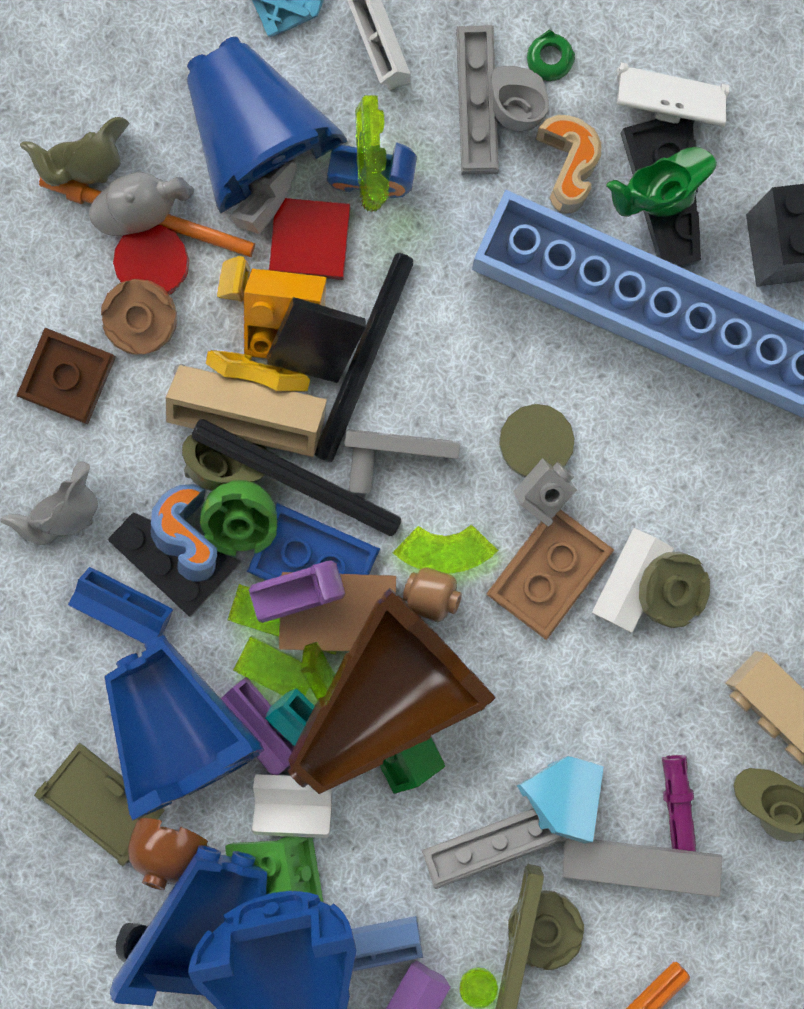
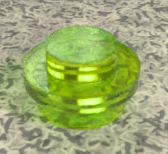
M477 967L464 973L460 980L459 990L463 1001L473 1008H485L495 1000L498 993L496 978L489 970Z

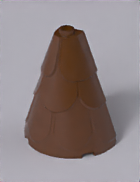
M391 588L386 590L382 597L376 601L350 652L345 654L325 696L318 699L288 758L291 767L288 770L290 776L301 787L305 788L309 785L318 794L383 765L385 759L430 739L431 735L484 710L496 698L439 635L399 595L396 596V593Z

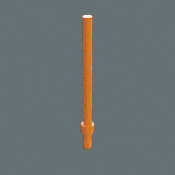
M41 177L39 180L40 187L64 194L67 200L79 204L84 202L92 204L94 199L102 192L90 188L89 184L70 180L68 183L60 184L59 186L48 185ZM170 214L167 215L162 223L158 224L171 231L248 257H252L255 243Z

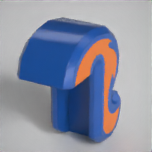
M397 142L392 155L346 145L337 146L331 150L327 182L333 188L345 192L357 189L383 198L404 197L412 191L417 156L411 148Z

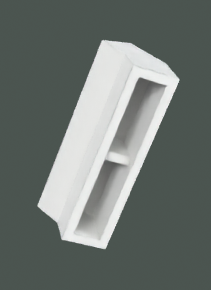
M348 0L380 84H385L389 90L410 83V71L382 0ZM366 8L369 9V12L377 29L375 33H373L368 17L364 10ZM382 46L384 47V50L392 68L391 71H388V68L380 51V47Z
M633 528L592 613L632 633L643 612L639 600V584L643 573L655 558L666 552H672L674 548L647 533Z

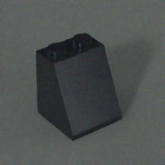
M804 184L772 187L746 214L756 287L804 281Z

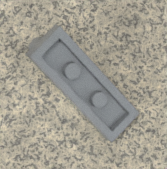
M348 429L346 431L345 446L353 447L349 491L371 493L375 450L459 459L460 442Z

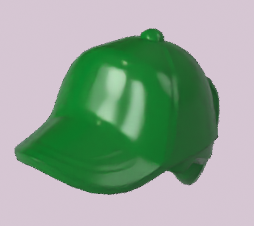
M690 147L681 150L669 158H661L653 165L637 170L627 186L618 180H612L606 184V187L611 191L613 205L621 216L629 217L642 211L655 216H671L684 211L694 203L696 189L714 172L717 162L714 156L707 150L700 147Z

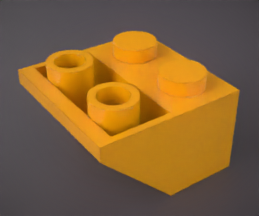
M252 268L244 290V354L267 359V354L293 297L325 306L327 277Z

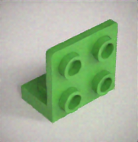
M286 836L277 841L233 842L225 846L226 856L232 857L233 851L250 854L255 857L254 865L267 871L266 894L283 891H301L319 895L320 901L324 902L313 837Z

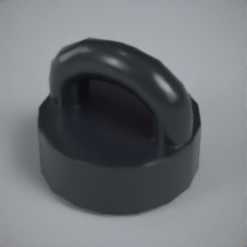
M125 923L121 927L115 945L116 954L121 961H126L148 926L138 923Z

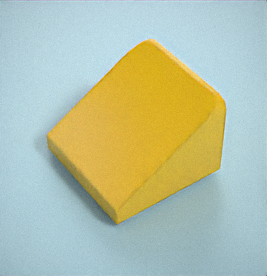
M237 256L223 262L217 297L241 302L244 300V290L250 273V266L245 257Z

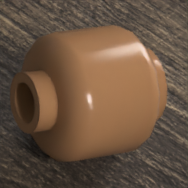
M425 567L420 569L418 573H411L404 588L403 600L420 617L434 622H441L447 617L448 613L455 614L457 612L462 593L456 591L457 581L454 576Z

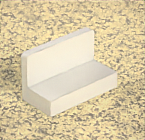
M255 774L253 786L255 809L252 825L254 835L329 837L332 788L318 794L309 785L305 788L301 787L291 776Z

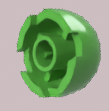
M233 480L228 483H222L208 494L201 509L200 525L204 532V537L217 548L218 552L236 556L237 551L255 549V554L271 545L277 532V510L271 496L261 486L247 480Z

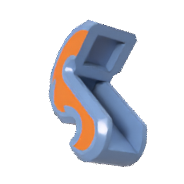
M195 484L179 485L163 494L153 507L151 537L159 550L166 555L178 557L177 569L182 576L188 580L200 582L208 579L214 573L217 548L185 520L204 502L205 489Z

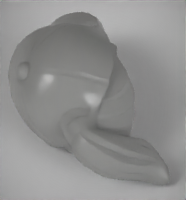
M145 172L131 173L112 181L109 187L94 199L89 212L90 221L99 231L111 236L143 232L162 223L171 211L175 199L181 201L188 200L194 193V188L184 181L182 177H175L170 181L164 182Z
M78 462L72 471L70 481H63L59 490L39 502L29 516L9 514L3 516L0 522L14 529L27 541L37 545H48L58 536L75 535L86 527L91 526L92 518L98 508V500L94 493L85 485L90 465L86 462Z

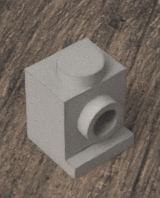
M542 458L513 493L523 508L549 527L553 523L552 518L577 489L571 482L574 475L559 462L552 466ZM552 489V490L547 494V496L545 497L546 492H547L548 490Z

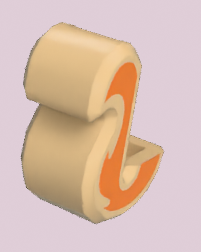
M557 115L543 122L538 129L536 140L569 153L549 198L553 207L558 212L568 214L578 211L583 206L591 190V183L583 181L591 176L601 157L602 142L595 129L583 120L570 115Z

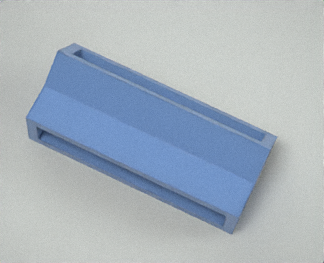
M416 916L352 929L357 950L353 971L423 958Z

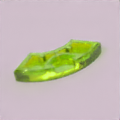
M471 524L460 533L447 536L431 534L417 526L392 553L400 560L417 569L429 567L448 574L472 569L490 559L499 550Z

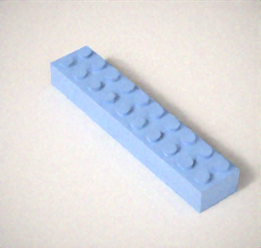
M505 190L475 255L472 266L473 271L804 418V322Z

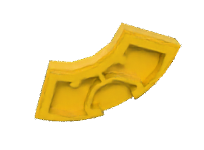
M217 350L207 352L205 364L224 377L254 381L266 385L275 391H308L310 378L305 374L254 362L251 355Z

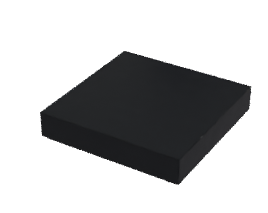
M293 297L267 354V364L338 383L366 328V320L356 315Z

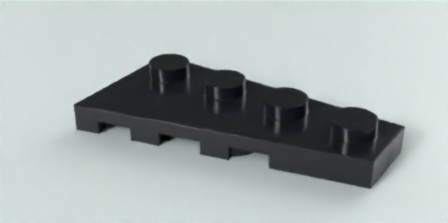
M680 118L679 123H672L654 119L623 128L620 134L632 175L641 168L655 164L661 158H669L683 149L696 147L693 130L695 121ZM696 196L694 203L690 207L671 216H655L643 211L657 257L681 268L697 264L701 260L699 212L697 211Z

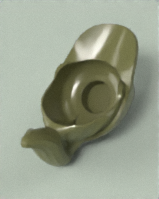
M114 117L108 120L97 133H86L78 141L59 143L48 151L29 141L21 142L20 147L29 154L37 173L48 185L59 186L60 184L68 183L70 180L84 184L106 183L108 177L121 164L115 143L130 123L123 117Z

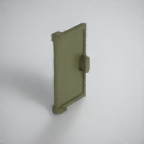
M78 743L49 781H45L37 789L34 796L38 800H43L116 858L118 860L117 863L122 867L130 862L128 846L138 819L132 821L129 814L126 793H124L123 776L83 744ZM162 808L141 818L158 820L165 810Z

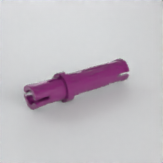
M668 755L662 757L666 789L663 791V800L667 802L672 849L696 852L691 801L694 800V791L690 789L688 781L687 756Z

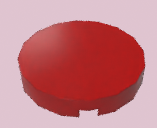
M156 225L143 232L123 235L115 248L113 259L116 276L121 283L133 279L149 280L163 287L169 295L174 293L176 288L186 279L190 262L183 242L175 232L163 225Z

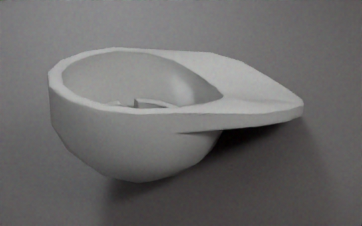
M496 67L491 74L490 84L493 96V111L498 121L504 128L515 132L534 129L547 114L549 106L546 87L542 77L532 70L522 67Z

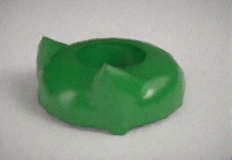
M548 30L536 38L528 48L526 57L528 68L545 81L560 80L572 68L575 62V52L566 38L555 34L552 30ZM552 46L560 51L561 59L559 62L552 65L543 62L540 52L545 47Z

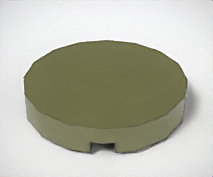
M531 404L520 407L507 418L500 430L499 448L509 468L517 474L526 477L542 458L552 466L556 462L565 466L573 453L575 438L571 424L561 412L548 405Z
M679 551L666 552L655 558L645 569L639 584V600L643 612L652 621L669 628L684 627L691 623L689 620L695 615L699 616L702 613L710 596V578L708 572H705L701 566L700 560Z
M541 890L526 962L527 965L543 968V970H555L567 965L579 953L584 934V923L577 907L566 896L555 891ZM517 904L513 907L508 919L509 940Z

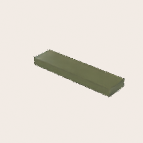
M527 864L524 869L495 1009H517L544 880V874L540 866Z

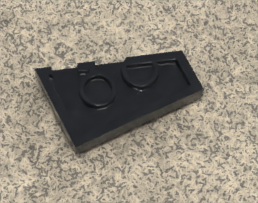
M135 512L107 539L189 617L205 603L243 562L217 551L216 565L212 576L200 582L188 580L178 572V557L166 555L156 547L151 537V519Z

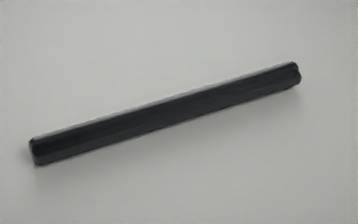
M396 253L394 255L366 328L317 444L314 455L323 461L332 462L335 458L412 269L413 258L403 253Z
M200 419L195 425L191 436L194 440L388 536H393L399 529L401 524L400 516L205 419Z

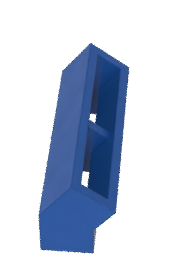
M91 567L78 579L75 592L68 603L69 606L144 644L163 635L173 612L172 608Z

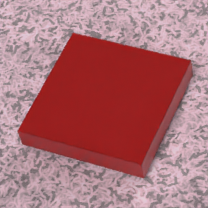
M285 198L274 215L269 270L344 280L350 204Z

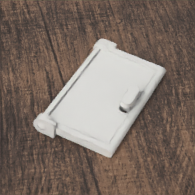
M620 62L617 68L616 80L619 83L617 105L657 113L656 118L658 120L679 123L680 118L722 127L725 126L726 99L729 94V85L721 84L717 86L628 67L627 63Z

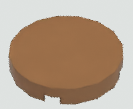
M133 279L117 284L107 293L101 306V316L104 324L102 326L105 335L115 347L129 354H147L161 349L171 340L176 330L177 311L173 299L163 287L149 280Z

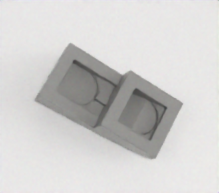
M290 160L250 183L254 191L230 215L237 227L260 234L268 225L289 191L297 168L294 160Z

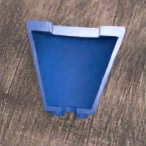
M236 36L224 40L218 49L208 55L201 54L195 56L187 64V68L190 71L187 77V85L216 206L220 214L248 198L251 194L248 184L304 152L311 150L315 159H318L333 148L348 142L344 133L256 51L248 44L241 43Z
M165 635L147 642L144 645L146 650L142 652L141 657L134 653L117 661L116 665L118 668L104 676L127 804L132 821L171 805L172 801L181 799L188 794L191 795L245 766L260 755L259 753L264 751L261 742L167 640Z
M203 845L198 846L197 853L114 977L110 988V996L114 1003L153 1006L157 991L202 995L193 986V981L188 974L189 964L197 944L207 930L213 933L225 922L224 914L246 901L266 895L267 871L254 865V856L240 851H233L232 857L221 855V851Z

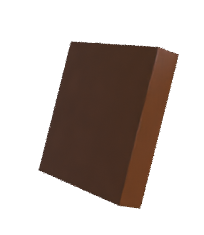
M44 328L16 396L88 425L116 356L61 333Z

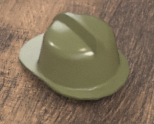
M192 434L182 444V456L186 463L184 469L185 477L191 478L196 485L203 489L213 491L222 483H228L233 480L255 482L265 476V474L194 440L191 437ZM253 443V444H255V445H257V446H259V447H261V448L267 450V448H266L264 445H260V444Z
M748 768L739 773L733 785L735 796L742 807L760 819V824L765 832L774 839L783 842L804 841V788L782 775L767 769Z

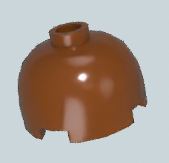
M138 818L129 841V861L133 869L144 876L142 881L144 885L157 890H165L167 884L175 885L197 853L198 846H207L208 841L183 827H180L179 831L167 827H160L161 820Z

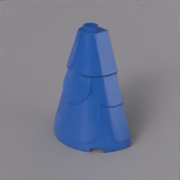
M283 891L253 898L224 914L225 922L213 933L209 930L206 931L197 944L189 964L188 974L193 981V986L217 1009H347L350 998L349 986L357 950L350 923L338 906L334 903L330 906L321 902L319 895L301 891Z

